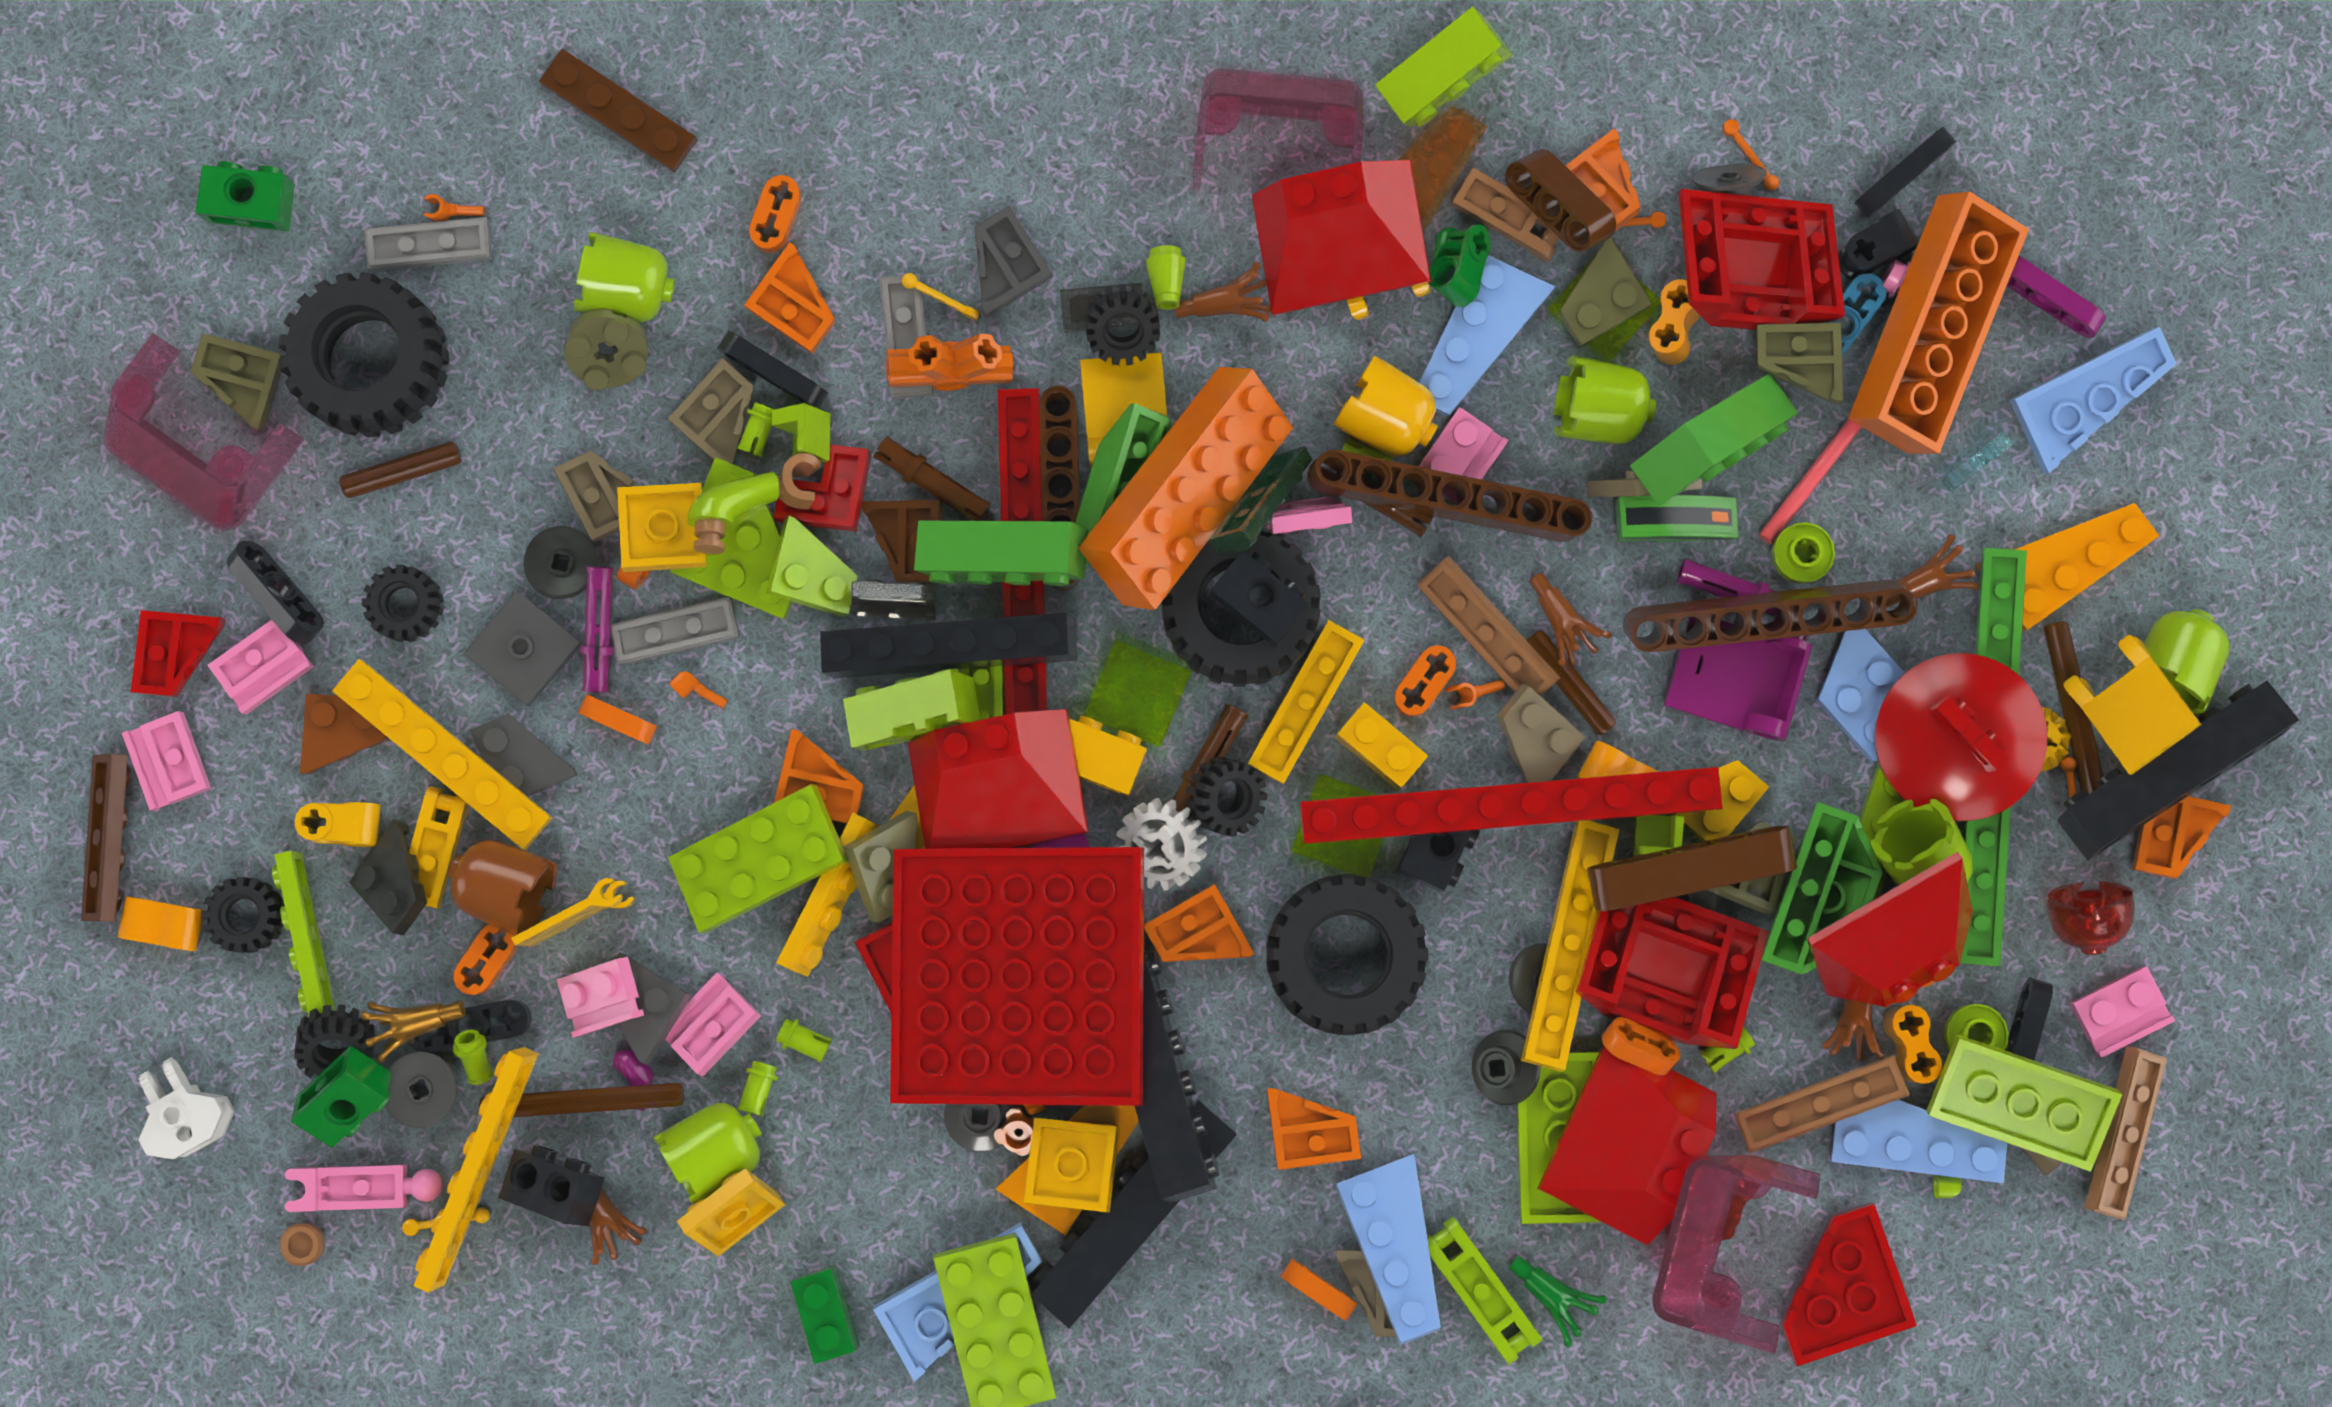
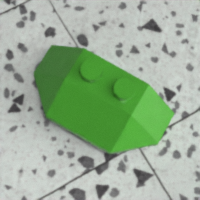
M1132 403L1099 443L1075 522L1089 529L1088 534L1172 428L1169 417ZM1086 559V564L1092 566Z
M1820 802L1816 803L1795 854L1797 869L1790 871L1770 925L1761 961L1800 975L1816 969L1807 938L1873 901L1883 873L1859 817Z

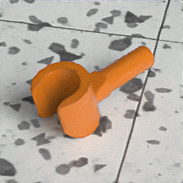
M429 194L424 198L428 203L440 204L437 212L433 214L423 213L434 222L448 221L451 216L458 215L484 216V206L450 204L436 194Z
M679 672L669 683L684 699L694 690L699 696L724 709L728 702L724 697L706 688L690 672Z
M1501 679L1480 686H1473L1470 683L1451 685L1446 688L1445 693L1456 690L1460 695V702L1457 705L1449 706V708L1457 710L1470 707L1482 695L1504 690L1505 683Z

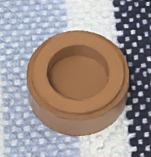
M306 1222L292 1225L283 1233L280 1239V1251L283 1258L295 1266H306L316 1262L322 1256L326 1245L321 1229L314 1224Z

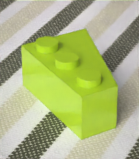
M1472 6L1377 82L1375 86L1403 124L1410 128L1415 124L1421 127L1437 115L1438 111L1436 109L1449 100L1454 101L1462 96L1470 88V85L1492 72L1500 64L1512 57L1513 54L1488 20Z
M959 669L942 670L920 678L900 679L894 682L895 685L881 689L880 686L859 688L855 690V696L843 699L851 748L862 751L913 741L936 729L981 720L973 677L959 673Z

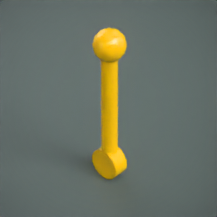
M906 273L902 276L901 282L905 288H915L961 312L964 316L977 321L980 312L976 309L965 306L917 281V277L913 273Z
M485 1207L477 1208L471 1221H476L480 1224L486 1223L490 1218L489 1210ZM414 1218L408 1219L403 1223L402 1230L406 1235L413 1236L420 1230L431 1228L434 1219L418 1221Z

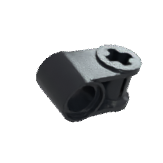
M1900 209L1888 213L1848 240L1847 245L1838 254L1840 272L1843 276L1855 279L1859 275L1870 274L1886 264H1890L1894 259L1899 260L1917 248L1919 240ZM1863 253L1865 257H1859L1857 259L1854 254L1859 255Z

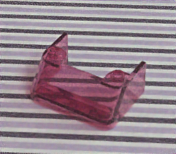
M1224 68L1213 70L1205 77L1202 85L1198 117L1193 189L1201 190L1206 135L1222 136L1231 133L1239 123L1240 114L1321 121L1322 131L1327 141L1338 147L1351 148L1350 164L1361 161L1364 96L1356 83L1344 79Z
M152 333L112 387L103 436L104 445L110 454L211 526L224 531L236 529L245 521L305 439L279 423L255 456L239 446L231 445L218 450L208 464L203 462L143 419L154 404L155 385L181 352Z
M1707 1155L1693 1159L1687 1166L1652 1298L1653 1308L1661 1319L1676 1325L1775 1354L1780 1325L1738 1313L1742 1300V1292L1738 1283L1731 1277L1713 1272L1733 1195L1757 1199L1766 1195L1771 1187L1817 1199L1820 1174L1755 1155Z

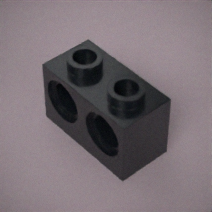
M533 1145L532 1151L514 1149L498 1198L563 1224L589 1226L605 1177L590 1172L591 1164L570 1157H567L565 1162L556 1159L558 1152L547 1147Z

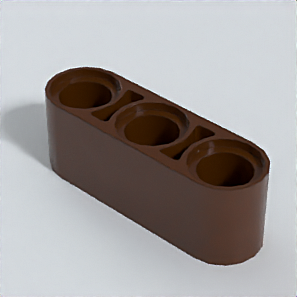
M1545 149L1537 150L1511 163L1507 167L1505 175L1510 190L1573 251H1586L1610 238L1615 233L1616 219L1613 212L1550 151Z

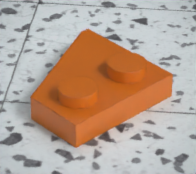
M1613 128L1565 166L1613 212L1616 219V232L1639 214L1641 205L1636 189L1630 182L1631 173L1628 163L1624 161L1620 150L1619 134Z
M790 242L744 304L746 310L812 355L836 323L833 314L795 245Z
M791 729L774 803L810 784L816 785L831 820L847 824L852 813L859 814L865 785L800 731Z
M2188 796L2141 826L2138 831L2131 870L2169 879L2178 878L2190 863L2189 860L2193 854L2202 848L2210 838L2209 834L2221 819L2229 814L2231 805Z
M1215 884L1144 924V930L1163 962L1244 958L1255 954Z
M1273 1087L1266 1088L1278 1170L1361 1159L1356 1116Z

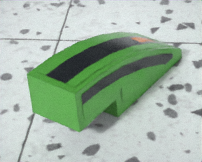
M1651 495L1621 496L1615 501L1617 542L1656 541V543L1732 540L1739 538L1737 504L1734 497L1675 495L1660 506L1656 504Z

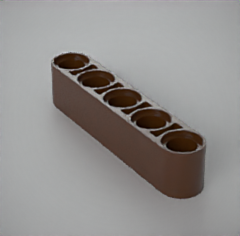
M1056 385L1046 389L1041 395L1039 402L1042 521L1057 522L1059 520H1066L1075 523L1080 509L1077 404L1071 390L1065 386ZM1055 399H1063L1068 402L1070 408L1063 416H1053L1047 411L1049 403ZM1063 439L1069 442L1071 445L1069 453L1063 457L1051 455L1048 448L1054 440ZM1056 480H1066L1072 485V491L1069 495L1063 498L1051 495L1049 489ZM1069 580L1068 586H1050L1059 591H1068L1076 587L1080 580Z
M1783 825L1605 862L1588 867L1587 872L1595 911H1609L1782 874L1797 869L1790 828Z

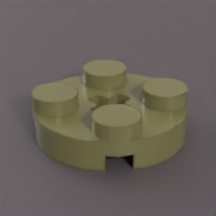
M603 308L583 313L571 324L570 331L565 338V360L572 373L583 380L588 388L598 391L606 387L622 386L631 382L646 370L648 339L643 327L636 319L627 315L624 318L621 315L613 314V310ZM603 342L608 347H617L613 350L612 354H601L598 352L599 344Z

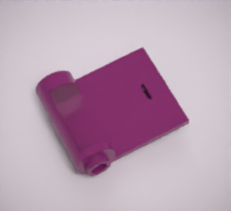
M1688 617L1684 633L1689 632L1694 627L1695 617ZM1720 620V628L1725 629L1733 625L1732 623ZM1806 635L1679 649L1663 706L1766 739L1785 742L1813 645L1806 642ZM1700 656H1701V662H1700V665H1699V669H1698V672L1696 673L1697 666H1698V663H1699V659H1700Z

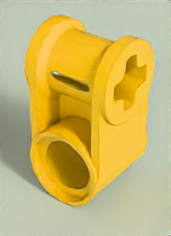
M362 802L306 804L296 813L294 820L295 829L304 839L320 844L374 847L379 840L381 805ZM319 817L326 819L325 826H320L317 830L311 828V821H316Z

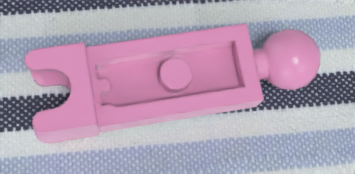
M407 1164L289 1168L285 1172V1178L302 1182L305 1186V1194L301 1199L288 1201L285 1204V1209L288 1212L405 1208L408 1207L407 1194H412L414 1198L421 1202H430L438 1198L443 1189V1181L439 1173L427 1168L417 1171L413 1177H407Z

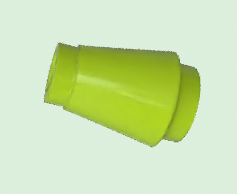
M1162 245L1154 247L1149 251V258L1146 259V267L1155 304L1158 309L1171 310L1180 306L1186 258L1182 256V250L1176 246Z

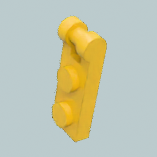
M429 786L425 792L408 854L416 855L419 867L418 878L424 887L427 900L425 906L441 909L449 880V869L455 858L470 805L457 794L456 796L444 794L443 789ZM438 810L450 812L447 824L435 822Z

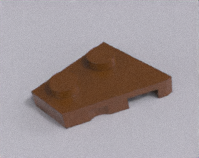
M940 500L862 501L861 508L871 522L876 533L875 537L881 550L885 552L888 558L889 567L896 582L901 585L938 584L929 582V575L915 571L914 565L918 520L942 521L943 503Z

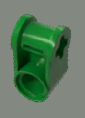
M1480 224L1471 225L1467 230L1460 231L1452 227L1443 228L1438 233L1436 248L1429 269L1431 276L1429 285L1456 307L1467 306L1473 302L1480 291V282L1491 247L1490 236L1484 226Z

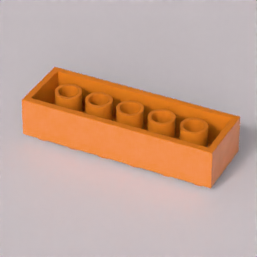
M1970 191L1937 196L1848 416L1850 421L1908 454H1940L2029 228Z
M1218 367L1078 547L1122 605L1150 610L1157 609L1292 431L1293 426L1253 369Z

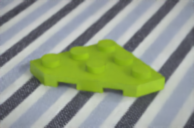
M715 457L702 493L711 487L757 474ZM768 504L746 512L734 520V526L731 529H727L725 538L720 540L725 543L724 552L720 554H706L707 567L670 569V573L782 619L787 618L793 603L766 594L781 534L777 521L773 517L774 514L770 511Z

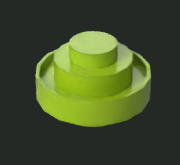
M1804 522L1795 523L1781 531L1774 540L1771 554L1773 565L1783 578L1796 584H1808L1822 578L1833 565L1835 550L1834 543L1825 530L1818 525Z
M1968 1004L1960 1006L1953 1011L1945 1022L1943 1032L1945 1045L1949 1052L1956 1034L2002 1050L2006 1049L2009 1036L2006 1022L1999 1012L1987 1005Z

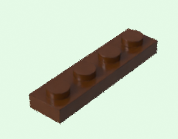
M564 49L560 50L539 80L543 87L674 173L698 141L696 136Z
M99 754L92 756L81 921L116 922V914L121 907L122 898L118 886L119 872L124 865V851L121 848L122 830L127 823V810L124 807L125 789L130 781V769L127 765L128 755Z

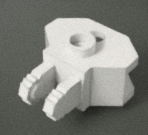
M171 1057L163 1062L162 1067L174 1090L173 1092L165 1095L158 1079L149 1071L144 1072L138 1078L150 1102V1105L146 1106L149 1116L140 1135L139 1142L146 1155L177 1159L178 1157H188L222 1138L227 1131L235 1110L227 1096L200 1092L197 1085H190L182 1068Z

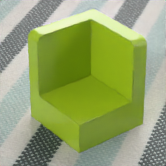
M806 403L772 410V426L793 434L792 456L799 453H808L816 456L820 463L830 461V413Z
M1684 815L1634 817L1632 856L1682 846Z

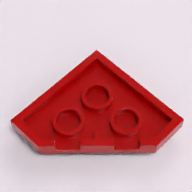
M1868 1203L1830 1217L1780 1322L1793 1363L1797 1367L1917 1326L1874 1203Z

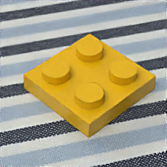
M702 483L617 487L621 566L623 572L707 567L706 554L694 550V541L699 540V538L695 536V528L688 524L689 508L697 496L702 494Z
M1034 1118L1024 1203L1110 1213L1120 1127Z
M745 1168L741 1172L727 1177L721 1184V1187L706 1199L693 1203L688 1208L687 1213L677 1220V1223L685 1235L719 1257L784 1207L785 1203L777 1191Z

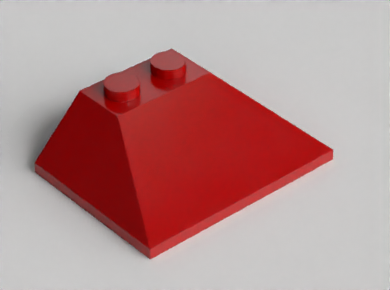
M1410 160L1360 161L1284 178L1252 195L1272 315L1431 282Z
M1681 189L1678 192L1689 305L1710 326L1756 330L1757 325L1826 323L1841 319L1845 315L1832 204Z
M1067 709L1005 714L936 729L908 743L925 849L1018 848L1089 833Z
M1958 852L1807 938L1822 988L1827 996L1887 1007L1894 1002L1903 1003L1911 999L1922 986L1931 981H1942L1954 972L1955 967L1960 965L1973 914L1963 858Z
M1676 897L1615 910L1599 911L1576 993L1604 1016L1613 1019L1617 1017L1630 1019L1682 1044L1736 1049L1740 1041L1769 931Z
M1603 1044L1537 1189L1644 1245H1649L1682 1210L1716 1134V1092L1672 1069L1666 1075L1651 1073L1612 1055Z

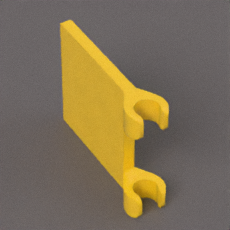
M1161 352L1146 354V359L1141 362L1135 356L1133 357L1134 364L1127 366L1126 359H1120L1119 366L1112 365L1111 357H1108L1106 362L1100 358L1080 360L1088 456L1091 469L1099 443L1130 404L1135 403L1167 416Z
M2129 634L2119 641L2118 646L2133 663L2134 669L2097 696L2088 682L2076 675L2066 680L2063 685L2068 694L2087 715L2128 774L2133 775L2202 724L2153 660L2143 642Z
M605 878L594 886L588 898L519 933L511 939L516 946L533 947L606 908L622 909L630 907L635 902V898L629 897L626 901L621 902L623 896L621 894L615 896V893L619 887L627 885V882H615L614 879ZM611 884L603 895V890L605 886Z

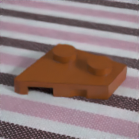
M306 694L300 762L301 774H313L322 767L336 761H343L356 755L359 751L373 748L389 741L386 735L338 695Z

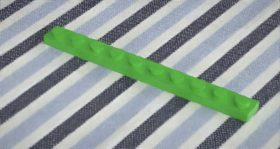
M1983 548L1981 551L1975 654L1996 660L2019 675L2027 550ZM2011 806L1990 817L1964 821L1963 839L1973 859V871L1967 883L1973 914L1960 961L1961 964L2001 967Z

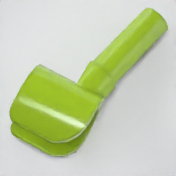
M1934 1175L1933 1195L1935 1198H1952L1960 1193L1962 1188L1961 1178Z

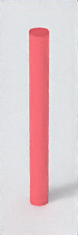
M1847 419L1758 534L1760 538L1768 544L1774 542L1861 430V426Z

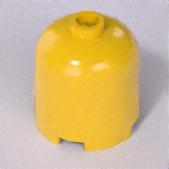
M1374 355L1356 386L1363 390L1358 398L1351 395L1349 400L1345 402L1333 425L1385 455L1403 457L1411 453L1418 443L1426 447L1438 428V425L1432 422L1436 412V400L1432 392L1384 359Z

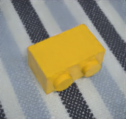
M1365 702L1335 736V739L1397 791L1404 786L1428 757L1426 753Z
M1080 715L1078 721L1069 718L1079 778L1129 797L1147 753V748L1140 746L1142 739L1121 730L1118 731L1117 737L1101 731L1103 723Z

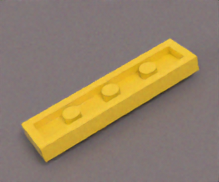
M1328 620L1250 758L1248 764L1252 768L1284 785L1365 641L1364 639Z
M852 813L840 837L843 848L845 845L879 827V825ZM849 861L820 876L776 962L777 964L806 977L818 965L822 958V949L831 931L840 923L841 911L850 894L857 889Z

